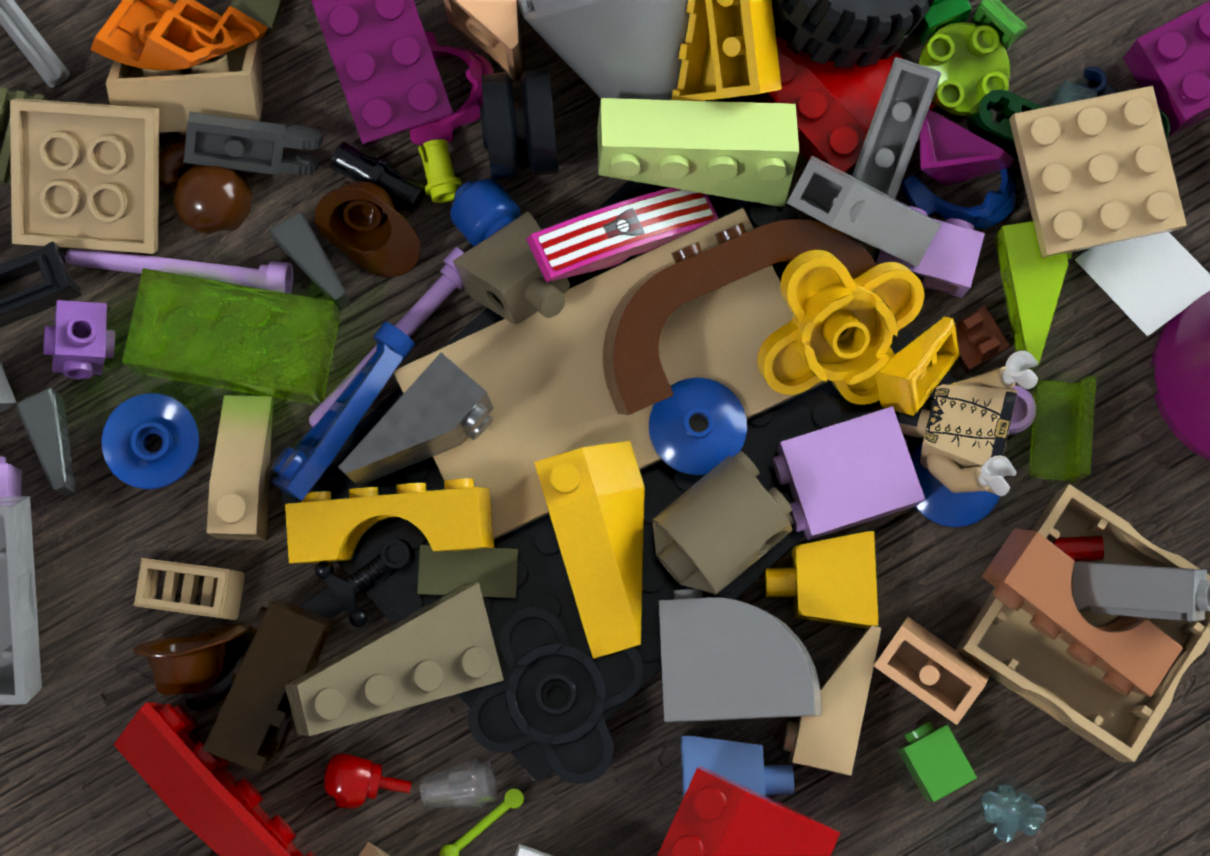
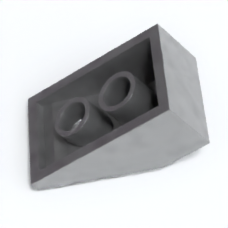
M440 353L338 468L355 484L362 486L460 446L468 437L473 441L476 440L493 420L489 415L493 410V406L487 391L443 353Z

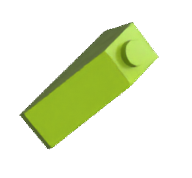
M1031 221L1002 226L994 237L1015 352L1023 350L1029 352L1038 361L1039 365L1068 268V259L1072 258V252L1042 258L1034 222ZM1031 367L1028 369L1033 371L1036 367Z

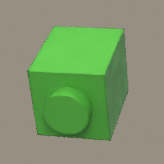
M927 721L905 733L904 736L908 743L897 748L927 802H935L977 779L976 774L947 724L934 728L931 722Z

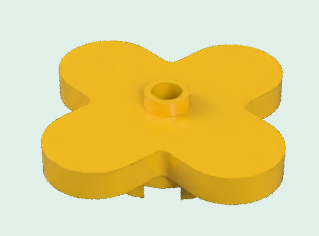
M810 250L798 255L787 265L780 282L782 297L793 317L790 322L774 331L762 343L757 355V367L760 375L774 391L785 395L802 393L821 381L827 382L828 379L832 381L840 394L851 403L867 405L879 401L875 374L895 355L890 347L893 334L897 336L898 331L911 323L919 314L924 302L922 282L908 267L897 262L878 264L856 279H852L847 268L833 254L827 251Z

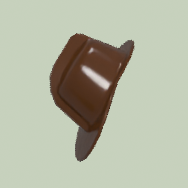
M346 181L339 189L332 190L323 196L316 206L315 222L320 233L370 273L383 277L402 276L412 270L419 260L421 244L417 232L395 210L390 195L382 187L370 182L359 181L350 183Z
M242 622L190 636L152 640L137 645L133 648V651L136 655L148 658L156 689L160 694L196 693L206 690L214 684L223 672L227 641L248 632L252 625L248 622Z

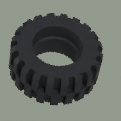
M772 0L776 38L781 35L789 42L787 47L797 54L803 51L811 55V61L820 64L832 61L834 62V67L852 68L855 63H857L858 67H865L876 64L878 60L887 59L893 55L910 36L935 0Z

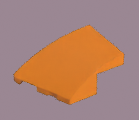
M122 0L95 36L90 50L108 59L137 68L179 70L193 67L264 37L268 27L230 5L223 16L195 0H178L175 4L169 0Z

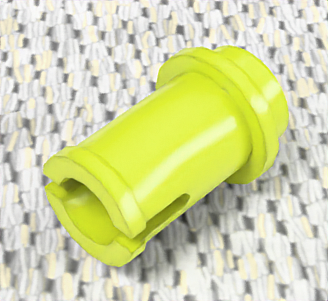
M444 139L427 141L423 143L424 146L420 145L418 147L428 183L424 188L425 194L431 196L434 203L450 202L454 200L455 193L462 186L460 178L455 177L448 150V142Z

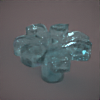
M999 785L996 793L986 792L982 798L981 806L985 808L983 815L989 823H997L995 835L1003 841H1012L1018 829L1028 836L1035 835L1040 827L1039 823H1043L1046 817V810L1042 805L1034 804L1035 800L1023 793L1015 797L1014 788L1008 785Z

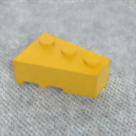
M688 0L686 13H690L686 39L685 43L680 45L678 59H681L682 62L677 89H673L671 100L705 101L756 95L782 89L772 0Z

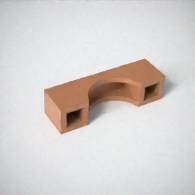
M1014 528L982 575V578L996 588L992 593L993 596L1013 610L1018 611L1020 607L1033 617L1029 622L1030 625L1043 635L1054 640L1058 636L1069 645L1066 653L1073 659L1089 668H1092L1093 665L1098 667L1105 673L1102 681L1113 690L1124 696H1128L1132 691L1151 697L1183 647L1151 621L1141 617L1119 615L1103 625L1092 626L1077 610L1072 597L1071 576L1075 561L1039 532Z

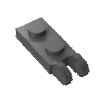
M189 112L184 163L218 166L227 169L280 175L281 172L310 176V174L314 175L319 169L320 161L316 155L298 150H290L283 153V147L318 150L320 145H322L323 135L320 130L310 126L305 127L295 124L286 128V125Z

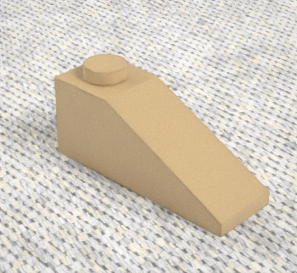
M224 395L209 483L207 534L216 539L266 541L273 417L272 396Z
M875 626L866 628L821 684L822 716L797 717L796 722L788 721L782 750L790 752L788 762L842 775H852L882 628Z

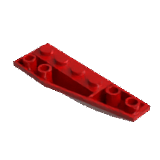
M146 702L113 744L172 812L219 856H304L292 842L296 837L292 828L277 814L271 819L260 807L259 803L263 800V797L246 778L243 777L239 782L226 769V766L231 763L230 761L203 750L205 743L193 732L198 726L196 721L179 704L173 707L169 703ZM309 852V853H307L305 856H315V855H314L312 852Z

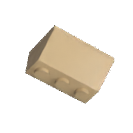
M258 39L193 67L179 70L142 69L113 61L106 81L110 105L159 108V133L179 132L186 135L189 112L260 121L263 108L261 40Z

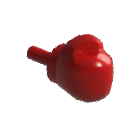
M338 753L327 764L324 775V790L330 797L335 798L336 807L357 809L362 806L366 798L376 800L378 788L409 794L412 781L381 776L382 764L373 763L371 760L347 753Z

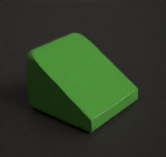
M1000 0L981 1L972 18L973 23L976 25H988L994 28L1005 50L1028 28Z

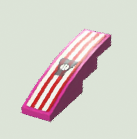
M667 188L577 216L528 236L526 240L547 283L620 265L630 256L649 252L719 218L707 194Z

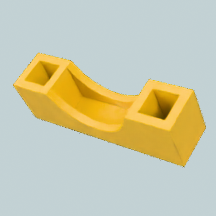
M473 478L445 480V490L426 491V483H407L396 485L397 494L379 495L378 487L348 489L349 498L334 500L331 499L330 491L308 492L302 502L285 504L289 563L307 564L318 563L319 561L352 560L356 546L363 534L374 524L391 517H401L418 527L427 538L433 551L450 552L494 548L490 489L474 487Z

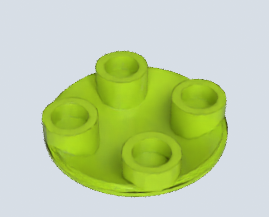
M962 22L947 25L935 32L927 40L921 51L919 64L942 73L932 102L948 113L968 116L972 108L989 92L1000 89L1008 91L1009 58L999 40L997 31L988 25L979 26L973 23Z

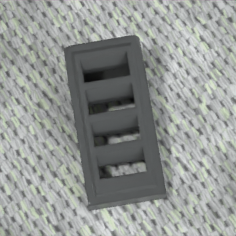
M298 213L268 230L277 245L335 306H338L341 310L350 306L349 303L351 301L304 214Z
M50 388L18 402L16 408L52 490L69 497L75 494L76 490L65 404L62 395Z

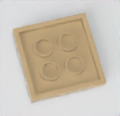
M1153 86L1015 113L1009 118L1042 258L1180 230L1187 226Z
M19 98L10 100L12 244L45 246L54 241L59 247L148 254L157 252L159 224V108Z

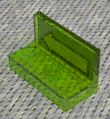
M1086 376L1079 383L1048 380L1037 381L1034 392L1036 416L1032 423L1029 477L1078 482L1090 474L1096 377Z

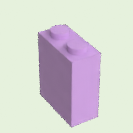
M893 406L782 441L776 449L778 456L772 458L780 485H789L794 500L793 503H790L793 510L789 513L795 522L793 526L796 532L804 530L807 541L918 506L925 500Z

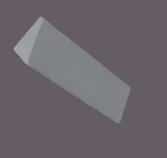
M898 57L894 58L852 177L894 199L896 198L942 73L940 71ZM854 238L874 257L877 248Z

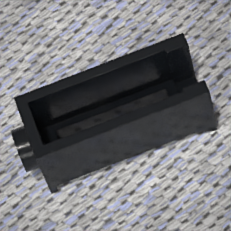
M54 241L41 249L0 264V286L40 270L45 280L41 284L0 299V328L54 307L57 300L69 301L82 296L79 287L69 279L63 264L67 262L65 258L66 252Z

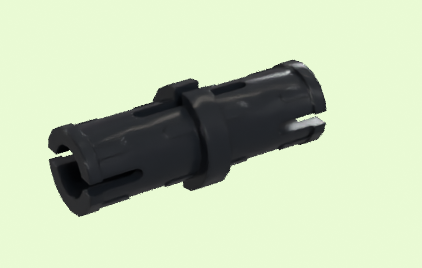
M345 141L337 147L331 158L330 169L344 176L346 175L357 182H370L382 187L390 195L393 202L411 213L416 211L425 196L424 184H420L399 173V171L392 168L391 162L383 158L378 161Z

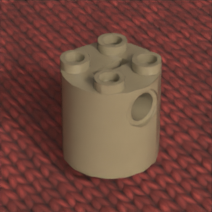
M742 451L734 457L730 455L653 518L656 556L681 586L706 591L716 596L793 530L791 526L795 522L789 514L793 510L791 505L775 487H772L768 492L756 478L760 474L759 470Z

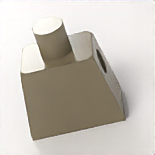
M528 211L453 260L467 294L513 324L523 322L537 311L546 318L558 315L566 302L563 294L570 287L568 278L546 283L526 240L531 234L541 231V228Z

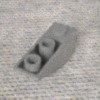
M813 155L787 201V204L830 227L918 267L941 226V223Z

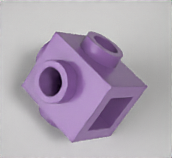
M57 300L54 326H45L43 355H52V372H61L64 376L73 379H86L92 377L93 374H102L105 358L113 359L115 349V330H106L107 303Z

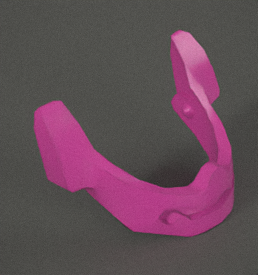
M425 32L433 57H460L468 65L465 74L471 83L472 89L467 101L460 109L453 113V116L410 130L411 142L424 146L423 143L435 139H444L448 143L452 142L453 130L481 118L480 105H483L482 74L494 73L488 59L469 48L439 45L432 32Z

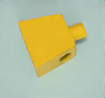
M874 531L795 546L792 549V568H765V597H793L794 618L864 629L870 626H878Z

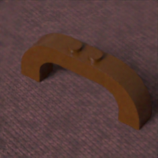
M806 219L781 220L759 225L745 230L743 223H739L716 233L715 236L718 242L701 249L699 242H695L672 252L674 262L648 273L636 282L622 297L610 318L603 344V370L606 385L617 413L630 415L674 395L660 362L659 338L668 317L686 302L775 263H790L798 255L810 250H823L833 254L847 268L852 279H856L877 264L865 248L848 234L825 223Z

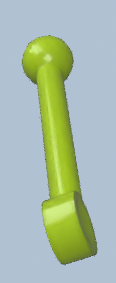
M518 789L507 791L504 797L505 800L454 844L442 846L439 856H459V852L510 808L520 807L524 802L523 793Z

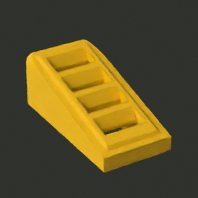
M943 317L890 358L887 364L875 374L879 400L883 408L893 406L894 411L914 416L920 410L960 356L953 318Z

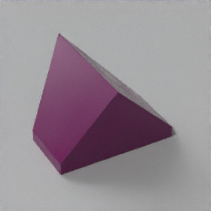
M928 109L919 133L921 170L946 187L1010 168L1015 159L1005 150Z

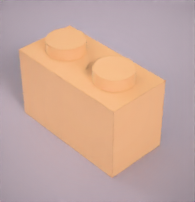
M909 617L904 621L874 664L875 668L956 725H958L984 689L990 675Z

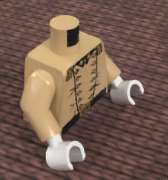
M1023 350L1013 353L1008 358L1006 367L1003 366L949 385L942 384L937 386L931 411L920 408L914 416L900 413L898 422L902 434L923 439L920 464L927 468L951 492L986 491L999 496H1004L1009 492L1010 486L1003 477L1015 476L1017 472L1003 454L1018 391L1013 388L1017 382L1020 387L1031 389L1035 387L1038 381V377L1034 372L1028 369L1038 365V361L1029 352Z

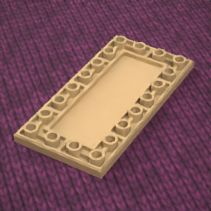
M744 208L568 289L563 294L566 301L564 308L558 315L552 318H546L537 311L521 323L513 324L503 319L394 371V375L404 394L440 353H443L487 391L493 406V410L489 413L493 420L487 429L476 440L473 441L468 437L460 446L435 455L433 458L444 481L473 478L474 487L490 489L494 540L549 514L536 472L535 461L582 447L631 441L639 470L662 460L654 450L649 435V418L653 405L630 415L617 413L606 385L603 370L605 333L610 318L622 297L636 282L648 273L674 262L672 252L695 242H699L701 249L718 242L715 236L716 233L739 223H743L745 230L753 228ZM772 265L688 301L678 307L668 317L659 338V357L670 386L689 378H706L717 381L729 388L737 396L744 408L746 420L826 383L821 381L802 393L785 395L774 391L759 373L757 355L762 343L770 334L790 322L793 317L782 297L780 280ZM695 415L689 420V425L692 430L702 432L707 429L708 422L705 417Z

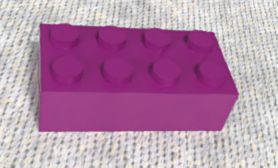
M311 0L364 147L453 116L451 105L414 0Z
M1210 1L1137 38L1123 57L1140 88L1153 86L1158 108L1169 119L1170 137L1210 116Z

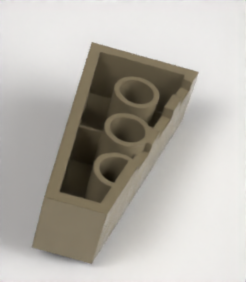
M479 582L463 584L448 592L442 598L409 614L410 616L370 636L350 650L333 657L287 683L285 688L297 735H316L503 681Z

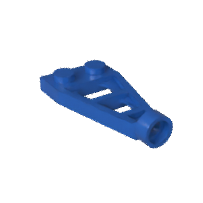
M386 321L381 325L373 336V339L377 342L376 352L294 449L287 447L277 457L271 467V470L275 472L269 481L272 485L289 496L299 500L304 499L336 457L400 362L404 361L416 345L400 329Z

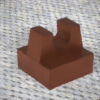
M986 306L955 322L960 354L957 359L966 373L1010 347Z

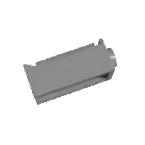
M1074 562L1072 597L1079 612L1091 610V613L1187 620L1193 622L1205 620V611H1210V581H1207V570Z

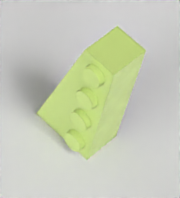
M601 98L597 126L598 175L785 207L799 155L796 104Z

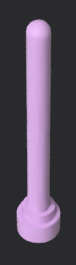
M455 247L443 260L446 264L440 270L443 275L395 325L409 338L456 288L460 291L464 288L453 260L464 254L458 247ZM376 346L311 413L309 423L312 427L319 422L355 375L376 352Z
M69 248L65 254L66 261L72 266L204 281L197 279L202 278L222 284L282 292L264 293L267 299L287 301L293 285V266L287 262L270 261L269 265L261 264L259 269L105 250Z

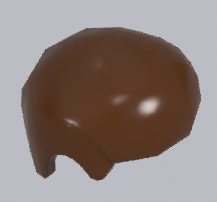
M195 164L177 180L173 204L179 219L195 231L205 234L224 230L234 231L242 225L251 212L252 192L246 178L232 169Z

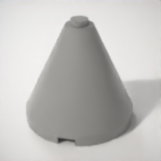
M517 0L523 18L600 99H672L673 89H677L682 62L681 59H678L680 45L685 43L690 13H686L688 0Z

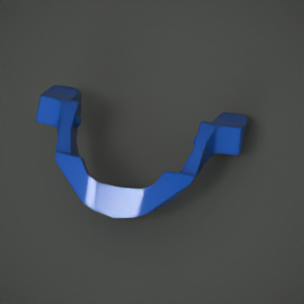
M1009 168L1000 170L1002 182L999 190L989 191L981 205L970 208L956 206L934 195L914 175L908 176L901 182L902 190L911 206L926 211L928 215L936 212L946 220L960 219L969 222L974 226V229L990 228L1005 219L1016 205V181Z

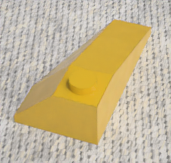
M631 441L582 447L535 461L536 472L592 658H600L641 645L645 487Z

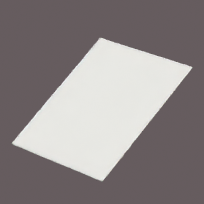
M1169 232L1089 248L1074 259L1147 337L1210 291V274Z

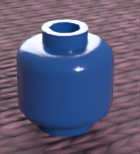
M492 179L469 181L463 184L456 191L450 210L452 223L474 247L521 216L519 205L497 181Z

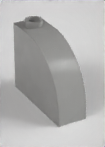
M698 589L673 591V600H659L664 722L822 716L820 684L812 658L799 637L780 619L763 609L738 600L712 597L703 598V591Z

